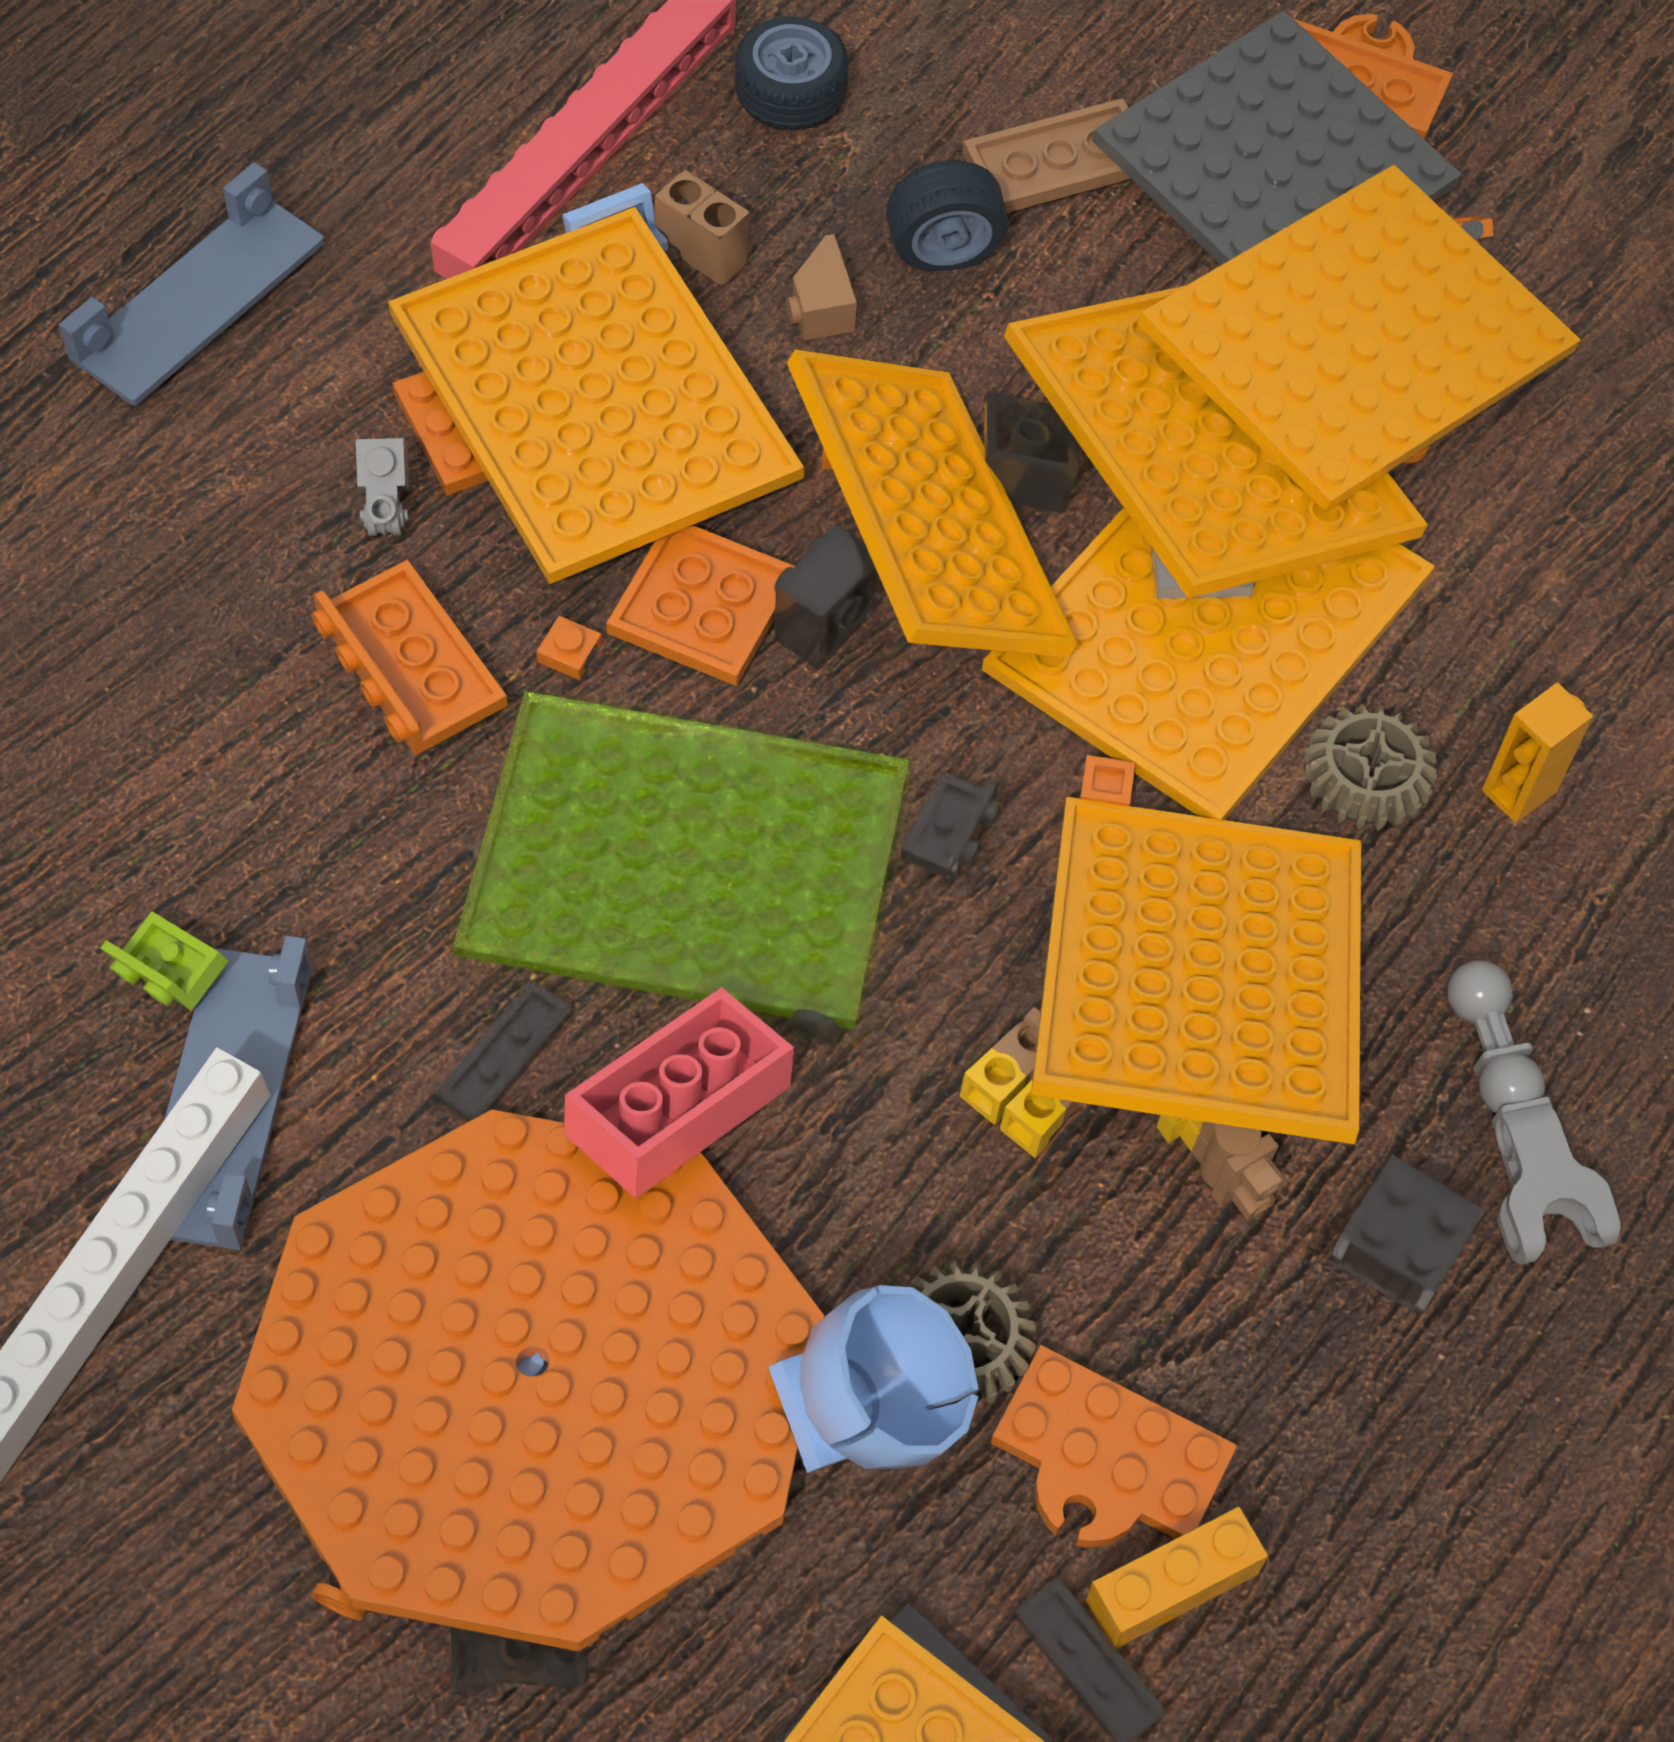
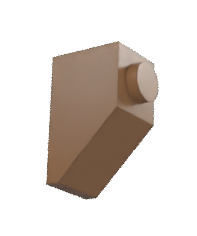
M834 234L825 235L794 275L792 297L786 298V309L790 324H798L803 341L855 332L857 302Z

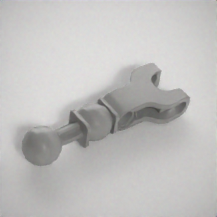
M1472 960L1460 966L1451 975L1447 986L1448 1003L1458 1017L1471 1024H1475L1484 1050L1473 1070L1475 1075H1481L1479 1079L1480 1097L1488 1109L1496 1113L1491 1122L1495 1128L1497 1144L1511 1185L1509 1194L1502 1201L1497 1216L1498 1226L1511 1258L1518 1264L1530 1263L1538 1259L1544 1251L1547 1242L1543 1223V1216L1546 1214H1560L1573 1221L1585 1244L1591 1247L1600 1248L1614 1245L1618 1239L1621 1226L1611 1189L1607 1181L1598 1173L1580 1165L1573 1158L1559 1118L1552 1108L1550 1097H1543L1545 1093L1544 1074L1537 1063L1528 1058L1533 1051L1531 1043L1514 1045L1504 1016L1512 1000L1511 980L1503 968L1490 961Z

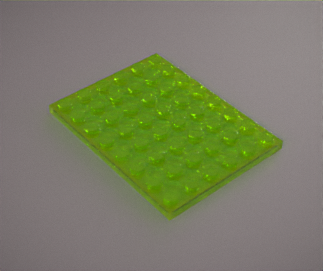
M525 691L453 944L454 956L697 1001L704 1000L722 987L751 1011L855 1030L907 778L909 760Z

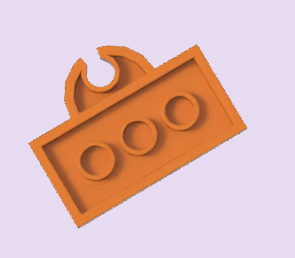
M1375 14L1352 16L1340 22L1333 32L1294 19L1424 140L1426 139L1449 88L1453 73L1414 60L1415 46L1413 40L1401 24L1393 20L1389 25L1387 39H1376L1370 36V34L1374 33L1378 15Z
M1042 1345L1037 1350L991 1439V1444L1039 1468L1034 1487L1036 1507L1047 1528L1056 1535L1063 1527L1065 1521L1063 1508L1066 1505L1075 1502L1082 1503L1091 1510L1093 1521L1091 1524L1080 1528L1075 1546L1084 1548L1108 1546L1124 1538L1138 1520L1174 1539L1198 1528L1237 1447L1236 1444Z

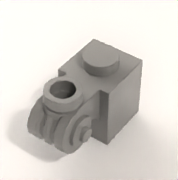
M404 438L356 439L357 487L362 493H366L364 510H360V521L364 522V529H367L368 536H377L378 533H382L383 536H386L388 533L402 535L403 527L406 526V520H408V509H403L402 502H399V492H410L408 444Z

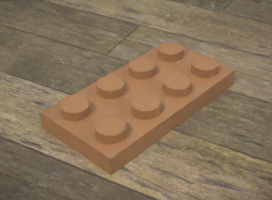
M1121 98L964 140L962 154L967 162L983 166L993 174L1000 185L1007 213L1129 180L1131 178L1092 141L1096 128L1128 109V106L1124 99Z

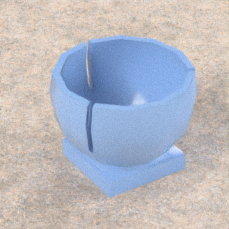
M879 1285L855 1292L812 1327L804 1354L781 1360L768 1367L807 1473L846 1459L852 1460L864 1469H902L926 1465L968 1432L978 1396L972 1394L979 1389L969 1345L948 1311L913 1287ZM961 1400V1401H959V1402H957V1403H955V1404H951V1405H947V1406H944V1407L936 1408V1407H939V1406H942V1405H945V1404H948V1403H951V1402H955V1401Z

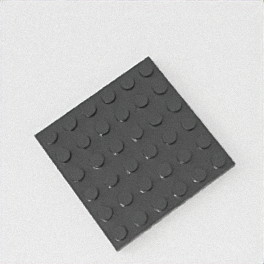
M1284 10L1096 128L1092 139L1111 160L1220 265L1392 165L1397 166L1433 201L1458 186L1462 176L1452 164Z

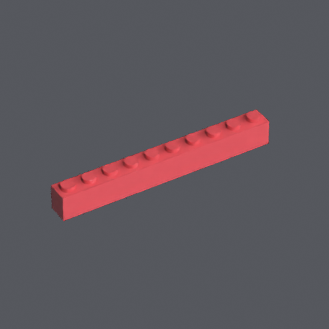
M668 0L657 12H652L645 20L644 25L631 38L628 37L622 42L618 52L606 64L599 65L593 77L580 90H575L570 95L566 105L554 117L547 118L540 131L527 144L524 143L517 149L509 163L501 171L494 172L489 178L487 185L473 199H468L462 205L459 213L446 227L443 226L436 231L430 242L434 272L448 279L521 251L736 27V0Z

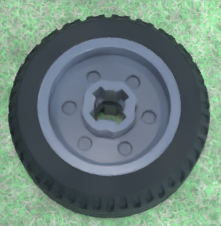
M783 16L759 23L744 35L736 51L735 89L739 102L750 116L774 128L798 130L811 128L825 122V120L835 115V112L842 106L846 97L849 60L845 45L832 29L809 18Z
M943 160L924 165L904 177L894 187L887 202L886 216L894 249L906 264L919 270L936 272L974 266L986 259L999 247L1007 232L1008 216L1000 185L988 169L972 162Z

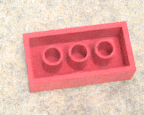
M721 987L565 1094L564 1135L633 1197L637 1198L790 1088L794 1047Z

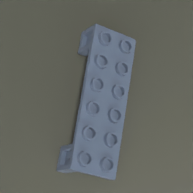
M253 162L223 187L229 219L112 317L108 318L105 305L91 297L59 324L69 360L131 405L139 404L324 245L322 234L273 201L268 172L257 163Z
M285 936L281 954H274L273 957L214 948L229 962L195 1006L165 1119L216 1047L260 1071L271 1096L170 1240L242 1250L313 969L305 938Z

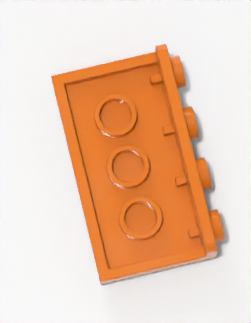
M408 560L332 599H329L323 590L313 594L316 611L311 613V617L318 632L324 639L331 636L337 645L335 651L344 669L348 673L356 671L362 680L360 687L368 703L373 708L380 705L387 715L384 717V720L392 737L397 743L405 741L415 756L508 706L505 692Z

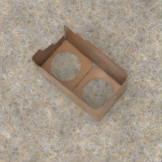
M686 169L655 195L654 225L666 233L668 241L681 251V257L685 262L719 284L727 283L745 266L748 261L750 211ZM682 198L687 199V204H679L677 202Z

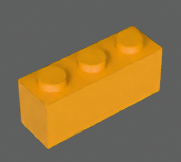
M1557 682L1514 714L1482 791L1515 823L1519 822L1557 793L1593 718V715L1586 709L1584 703L1577 696L1569 694Z
M1237 1507L1093 1581L1085 1601L1110 1646L1115 1650L1257 1576L1268 1558V1554L1240 1507Z

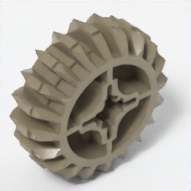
M1362 703L1356 708L1354 714L1343 707L1337 713L1336 718L1327 716L1322 722L1320 729L1316 728V731L1312 733L1309 741L1310 746L1306 748L1303 758L1305 761L1304 765H1306L1304 781L1312 783L1310 787L1311 798H1323L1321 804L1322 812L1332 809L1337 810L1339 824L1346 820L1347 817L1355 819L1358 830L1364 827L1366 821L1372 822L1376 830L1379 831L1385 826L1386 821H1389L1397 828L1399 824L1403 823L1405 816L1413 819L1418 814L1421 805L1424 806L1428 802L1432 793L1431 787L1434 786L1437 779V770L1434 768L1437 761L1436 753L1428 750L1430 736H1416L1419 730L1417 722L1408 725L1403 724L1401 711L1393 715V717L1384 715L1385 712L1382 705L1375 710V713H1369ZM1368 757L1371 758L1370 766L1368 765ZM1370 768L1372 769V777L1369 776Z
M955 1260L950 1264L949 1275L944 1276L942 1271L934 1265L929 1270V1283L916 1276L911 1281V1287L947 1310L960 1332L963 1329L966 1330L971 1320H973L971 1334H966L963 1337L971 1349L973 1361L983 1366L974 1368L979 1390L972 1394L976 1395V1393L980 1392L982 1397L988 1403L996 1400V1386L1009 1393L1015 1384L1013 1375L1024 1376L1027 1371L1028 1363L1024 1358L1033 1356L1035 1343L1028 1338L1034 1335L1036 1325L1034 1321L1024 1319L1029 1314L1030 1305L1028 1301H1014L1018 1293L1016 1283L1007 1285L1002 1289L999 1287L1001 1280L999 1270L991 1273L988 1279L980 1277L981 1266L977 1262L972 1265L970 1274H962L961 1267ZM957 1300L968 1301L965 1305L955 1308L942 1304ZM986 1310L990 1311L1001 1324L1006 1338V1345L995 1340L996 1334L990 1331L983 1323Z

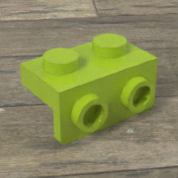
M151 911L123 950L107 940L100 947L102 951L114 960L109 968L133 986L141 979L146 982L142 989L166 1007L175 1000L191 1011L229 962L220 952Z

